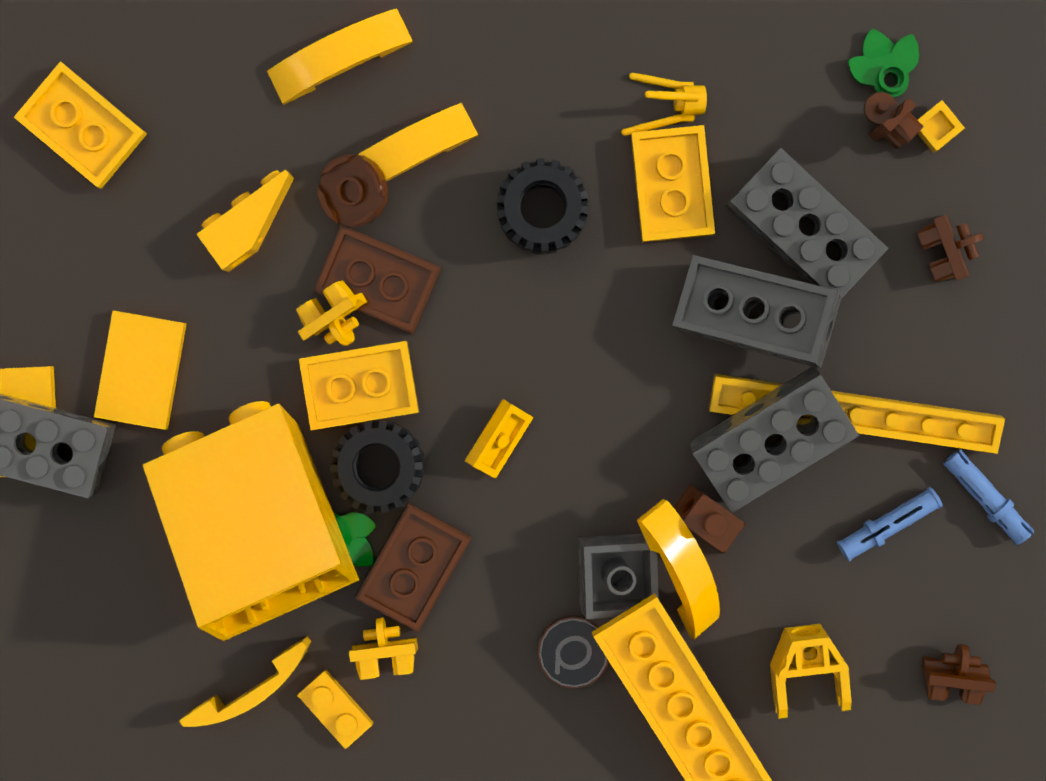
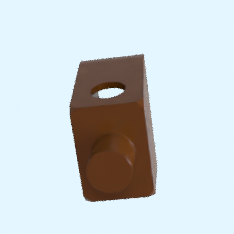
M691 484L673 507L690 530L724 554L746 525L742 520ZM694 501L691 508L687 511L690 504Z

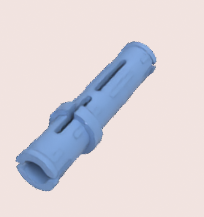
M957 449L946 458L942 464L959 480L972 497L979 502L988 513L987 518L992 523L996 522L1015 545H1020L1034 533V529L1013 508L1014 503L1011 499H1005L984 474L969 460L962 449Z
M929 487L926 491L897 506L873 522L870 519L865 521L863 528L837 541V546L845 559L850 562L853 558L874 546L881 547L885 544V539L912 525L934 510L943 507L937 493Z

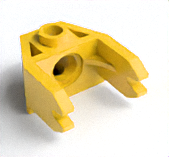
M812 624L784 628L770 663L773 701L778 719L788 718L785 682L787 678L834 673L838 705L841 706V711L851 710L849 667L822 625Z

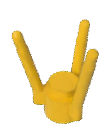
M630 73L629 78L631 80L675 89L674 92L646 91L644 95L646 98L673 100L674 110L681 111V114L622 129L621 134L627 136L631 135L632 132L648 131L680 122H694L695 115L705 114L707 104L706 87L704 85H694V82H680L645 74Z

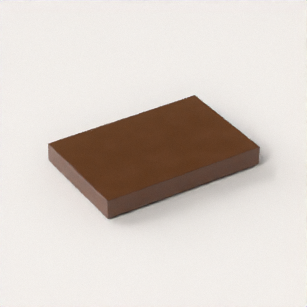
M341 225L313 292L324 296V289L335 282L343 280L354 295L363 293L368 301L356 310L414 334L442 268Z
M408 502L358 589L355 599L419 632L469 544L471 536Z

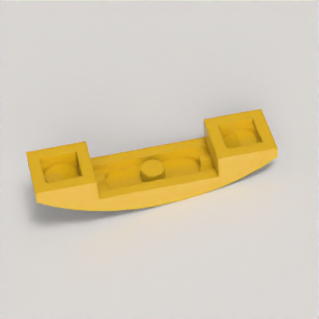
M396 8L352 24L316 41L269 69L267 73L282 104L285 105L316 90L315 86L377 56L382 58L413 43Z
M459 103L400 130L358 155H364L374 161L384 173L387 182L444 151L449 152L477 137L478 133L462 103Z
M662 499L637 519V522L649 549L660 553L682 602L677 611L689 637L696 639L719 619L720 603L718 592L708 563L692 533L667 500Z
M306 636L279 653L272 660L278 672L224 706L216 694L186 713L179 722L183 727L211 725L234 718L257 706L288 679L307 652L311 640Z

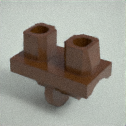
M874 93L866 100L863 110L867 120L879 126L868 135L875 142L884 137L896 150L899 149L903 144H907L924 127L910 113L917 105L910 98H907L897 106L894 98L888 93Z
M947 214L935 218V223L917 232L924 250L943 243L947 257L929 263L935 281L949 280L954 277L958 281L969 276L960 248L964 247L968 260L979 257L975 243L984 240L982 232L972 236L967 223L958 225L956 228L961 240L957 241Z
M958 644L954 654L943 653L942 659L923 657L921 667L926 678L925 690L928 698L944 701L948 697L950 687L959 688L961 701L967 704L980 705L986 692L994 693L996 682L990 677L988 665L981 664L980 657L970 656L967 645Z

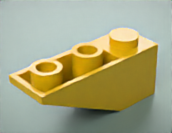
M286 169L281 173L276 170L268 174L261 180V188L252 194L249 191L241 194L231 202L232 209L222 216L220 213H216L202 223L201 226L204 229L198 232L197 236L222 270L230 272L258 252L294 180L293 176Z

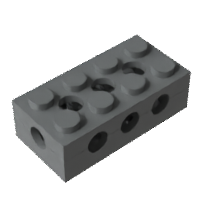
M782 148L770 157L725 206L806 283L837 290L841 298L889 249ZM773 194H780L785 198V211L778 210L773 206ZM801 218L811 222L813 227L811 236L804 235L800 231L799 220ZM828 243H832L838 248L839 257L837 261L829 259L826 255Z
M693 255L672 326L682 333L821 369L842 298L837 290ZM722 296H729L727 306L721 310H715L716 301ZM765 305V310L761 317L757 319L749 318L753 307ZM792 314L801 315V321L796 327L791 329L785 328V320L788 316Z
M810 367L690 441L692 454L730 512L733 513L854 440L859 434L817 368ZM806 414L813 415L807 424H797L801 416ZM770 435H781L780 439L776 443H765V440ZM739 454L750 455L745 462L736 463L733 461Z
M0 394V476L89 499L98 494L116 424ZM27 433L34 436L36 440L34 451L28 449L25 444ZM62 443H66L72 448L73 457L71 460H67L62 456L60 450Z

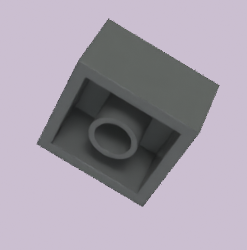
M643 534L577 537L579 609L586 619L615 618L654 593L659 599L658 553L649 549Z

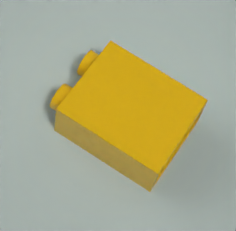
M257 401L243 405L230 414V426L207 436L197 431L174 436L163 444V456L143 464L197 626L222 641L359 581L299 424L280 404L271 407L268 402Z

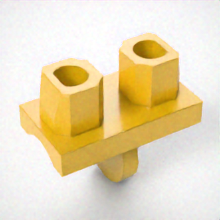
M341 280L333 283L323 291L324 296L332 307L327 312L324 311L317 298L307 301L296 309L304 325L298 331L303 341L312 335L318 336L328 328L330 332L324 336L328 344H332L337 340L340 344L348 346L355 340L353 329L359 326V323L355 317H351L348 320L344 318L368 301L363 293L354 295L345 282Z
M381 617L376 618V629L363 630L364 641L377 640V642L353 645L352 650H349L350 662H355L359 678L364 680L380 676L378 660L380 658H392L394 675L413 673L414 654L418 650L417 637L388 641V638L400 637V627H386L385 619Z

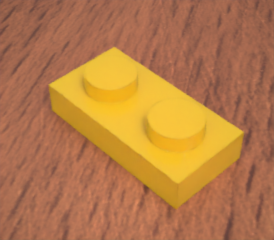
M502 399L465 461L496 479L534 417Z
M327 669L297 695L345 749L374 723Z

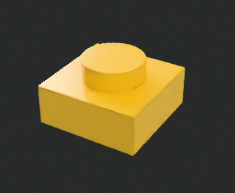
M943 100L917 119L924 126L917 134L933 153L965 129Z

